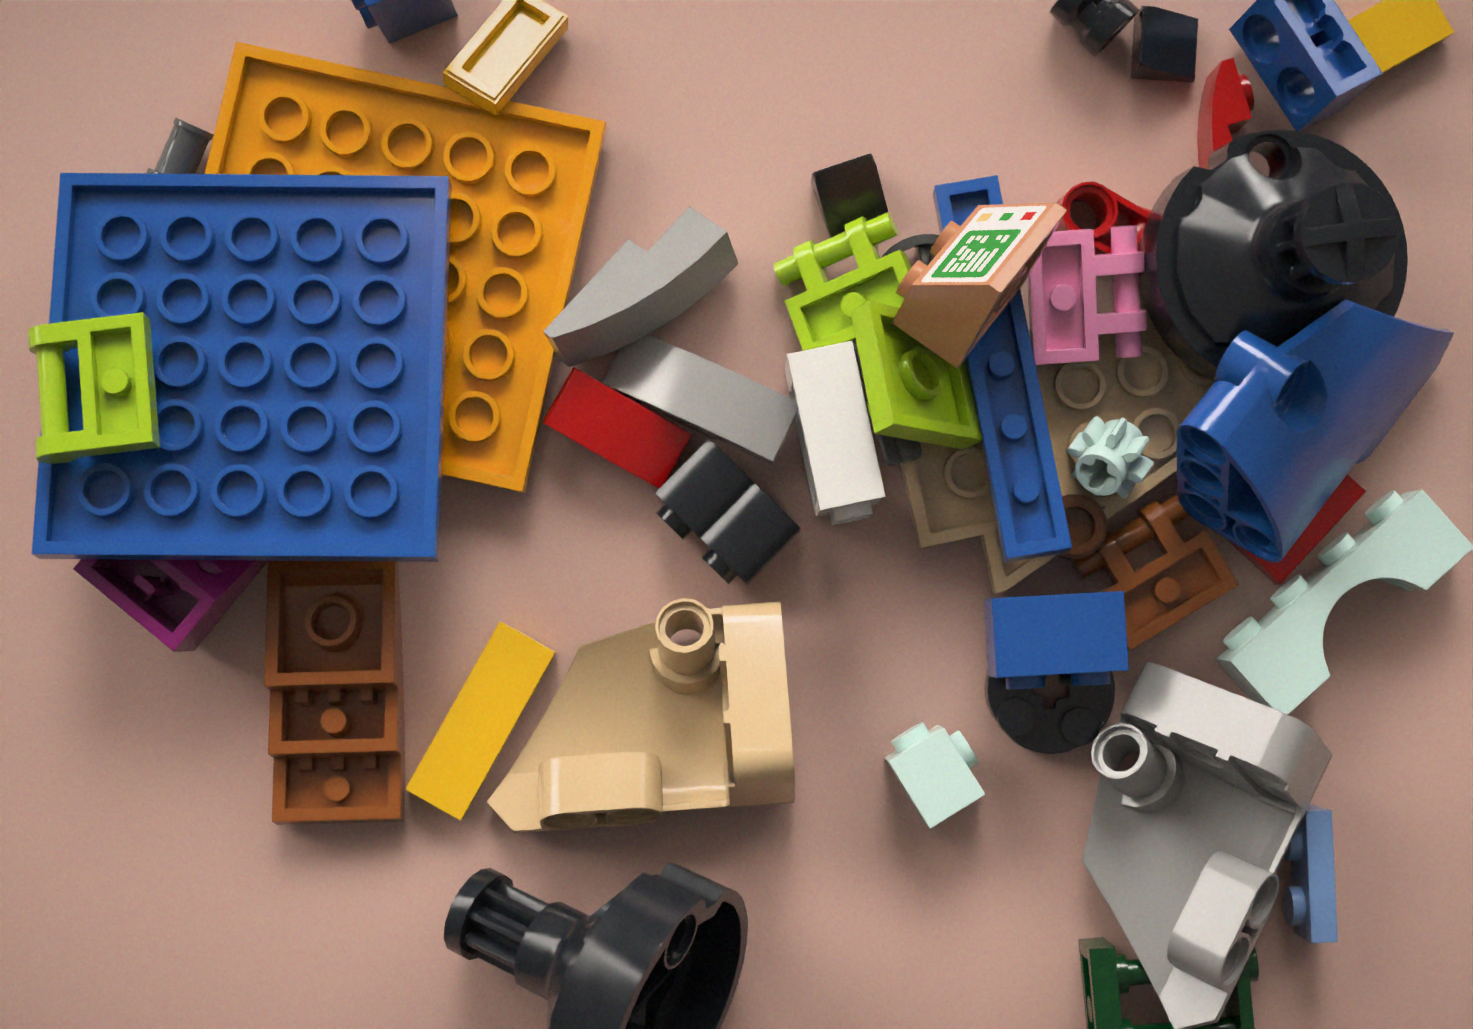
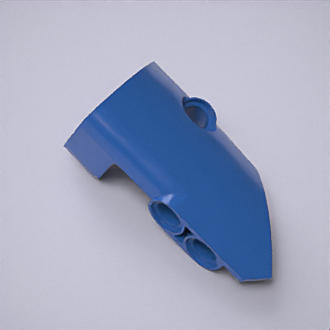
M1347 299L1278 347L1244 330L1231 342L1216 370L1215 382L1178 427L1177 498L1180 505L1192 518L1255 556L1273 563L1281 562L1352 467L1357 463L1363 462L1374 452L1437 369L1454 333L1448 329H1437L1403 320Z

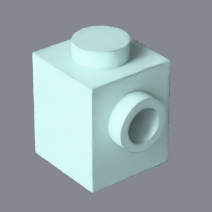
M921 722L891 741L896 751L884 758L923 822L930 829L985 795L970 768L979 764V761L959 730L949 736L944 727L936 725L928 730L924 722Z

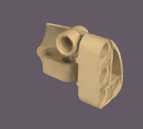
M682 598L665 605L654 622L579 646L544 716L508 774L487 801L488 805L510 830L516 834L646 824L660 819L663 815L662 812L795 803L794 758L781 602L724 605L722 608L707 609L696 600ZM684 629L695 630L702 635L697 642L688 646H680L670 641L675 633Z

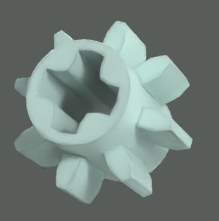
M1098 416L1093 417L1086 429L1078 433L1067 449V453L1079 459L1071 475L1073 478H1077L1086 490L1098 497L1117 492L1122 498H1127L1135 484L1142 483L1153 467L1154 462L1142 456L1149 438L1148 436H1143L1136 426L1127 422V419L1123 417L1120 420H1110L1105 424Z

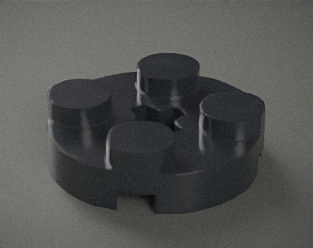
M987 669L984 687L986 704L998 727L1016 744L1039 753L1059 754L1068 752L1079 746L1091 743L1098 736L1099 730L1107 723L1115 700V681L1112 671H1110L1111 684L1071 686L1070 674H1058V683L1066 685V695L1064 698H1056L1052 708H1044L1043 697L1034 694L1033 689H1006L1005 677L995 678L988 676Z

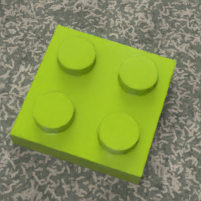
M869 300L850 311L856 337V350L860 358L868 398V411L872 419L874 434L962 450L982 441L965 360L956 368L892 324L899 307Z

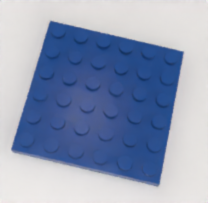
M60 173L49 324L141 312L150 319L160 448L79 457L74 461L66 463L38 462L32 555L39 559L439 562L452 191L449 176ZM73 348L64 353L69 432L83 430L78 348Z

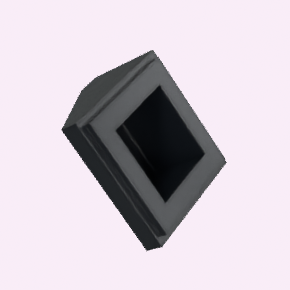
M1141 6L1139 12L1134 17L1131 78L1193 83L1195 80L1198 18L1155 6Z
M871 153L818 170L812 174L811 185L830 238L844 232L845 224L864 217L869 221L888 212L877 166Z

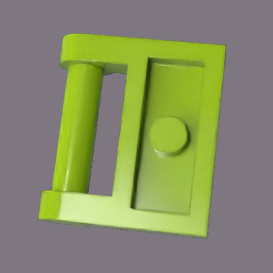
M143 312L42 324L28 329L29 350L36 354L42 434V436L35 439L37 461L53 464L74 461L79 457L160 448L150 319ZM78 348L83 430L69 432L64 353L70 349Z

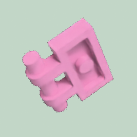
M1137 226L1111 227L1112 253L1095 255L1094 230L1055 231L1027 277L1030 340L1035 365L1099 361L1098 335L1115 333L1116 357L1130 358L1142 356L1141 331L1147 330V310L1140 309L1139 272H1145L1144 251H1138ZM1113 275L1114 311L1097 313L1096 276Z

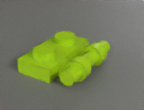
M889 212L869 221L864 217L845 224L844 232L818 244H815L813 240H809L794 247L793 255L774 263L776 276L783 286L802 278L807 291L785 300L803 351L852 341L855 344L856 337L850 311L869 300L900 308L904 298L899 296L896 291L905 275L911 269L906 253L901 250L880 258L877 244L898 235L896 224ZM854 255L859 268L829 281L826 267Z

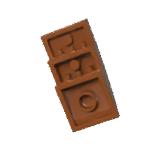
M268 561L264 686L270 690L268 755L274 758L272 822L277 825L405 821L404 686L398 562Z

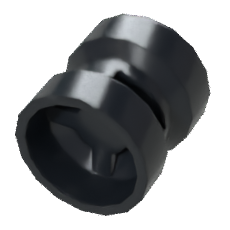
M1058 0L1050 10V13L1062 25H1072L1081 34V44L1093 56L1099 54L1112 42L1139 12V9L1130 0Z

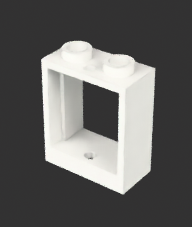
M848 341L787 354L784 372L790 398L797 401L799 412L795 418V424L815 517L829 515L832 526L867 519L869 515H873L872 505H877L886 496L853 342Z

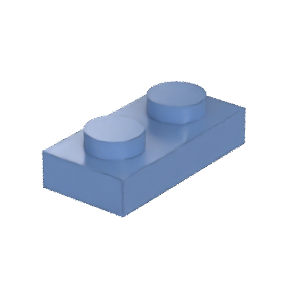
M1309 805L1284 856L1286 861H1291L1292 886H1286L1284 889V914L1287 924L1294 926V934L1311 943L1338 942L1332 810Z

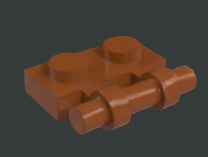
M1177 494L1161 504L1153 500L1137 510L1138 517L1111 534L1107 531L1103 544L1093 554L1084 558L1070 559L1082 579L1087 578L1102 568L1108 572L1114 583L1100 592L1124 591L1128 651L1239 586L1238 581L1207 530L1200 531L1185 541L1182 540L1174 525L1190 515L1180 505ZM1153 539L1163 554L1134 571L1125 554Z

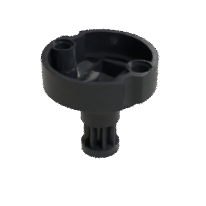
M1291 130L1261 131L1235 138L1219 147L1209 156L1208 169L1193 166L1176 176L1163 190L1148 216L1142 234L1139 251H1144L1145 272H1139V280L1149 317L1166 345L1186 365L1199 374L1215 381L1216 370L1231 342L1244 330L1278 347L1281 343L1299 333L1345 299L1395 316L1404 293L1407 277V242L1404 226L1391 194L1374 171L1358 156L1345 147L1314 134ZM1251 151L1261 154L1267 160L1269 166L1268 177L1263 176L1252 166L1249 161Z
M667 863L659 875H649L643 872L591 916L560 901L549 904L514 887L513 881L506 875L492 868H485L473 874L458 891L445 921L444 941L446 948L467 960L480 958L514 975L516 984L548 1000L547 1029H721L734 997L744 962L748 936V917L745 902L737 891L676 863Z

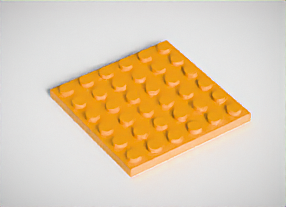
M236 41L205 174L449 176L452 191L442 475L525 493L556 353L543 331L568 304L606 136V122L508 101L498 115L495 116L449 87Z

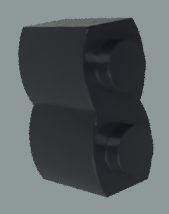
M710 439L655 492V495L664 503L656 514L683 540L691 531L710 548L701 558L728 584L738 576L748 585L801 529Z

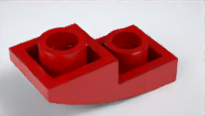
M1234 58L1221 61L1207 76L1199 108L1197 131L1200 168L1208 169V159L1211 153L1231 141V134L1237 133L1252 119L1250 111L1254 109L1253 90L1245 74H1238Z
M575 367L572 368L542 421L559 433L657 488H660L665 483L692 436L691 433Z

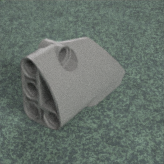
M1147 662L1120 713L1121 719L1119 723L1110 725L1102 730L1093 742L1091 749L1092 762L1101 775L1082 862L1140 960L1173 1028L1191 1029L1219 1021L1274 906L1279 889V879L1276 872L1327 769L1332 753L1311 727L1288 714L1165 666ZM1140 751L1139 759L1135 765L1126 771L1119 772L1122 760L1130 753Z

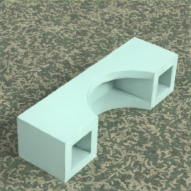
M1423 489L1401 493L1400 495L1395 490H1392L1382 496L1365 512L1364 515L1370 522L1353 537L1348 532H1345L1335 538L1317 556L1323 563L1305 580L1300 574L1288 580L1270 598L1276 605L1258 622L1253 617L1247 618L1224 638L1223 642L1228 649L1215 660L1252 701L1289 714L1331 676L1323 652V632L1331 609L1348 590L1369 580L1383 581L1404 591L1427 590L1473 549L1470 541Z

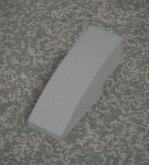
M689 206L648 252L628 239L543 331L559 360L566 366L572 367L605 356L644 338L689 309L712 291L739 264L727 231Z
M650 335L620 348L603 381V384L626 397L714 440L717 438L770 465H773L799 412L797 401L732 370Z

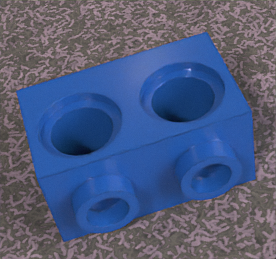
M1256 0L1229 29L1295 131H1302L1341 111L1383 74L1334 0Z

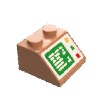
M1056 202L978 205L961 226L954 221H950L938 236L929 252L934 256V259L928 266L918 260L897 288L896 293L904 298L892 324L958 368L1022 288L1067 210Z

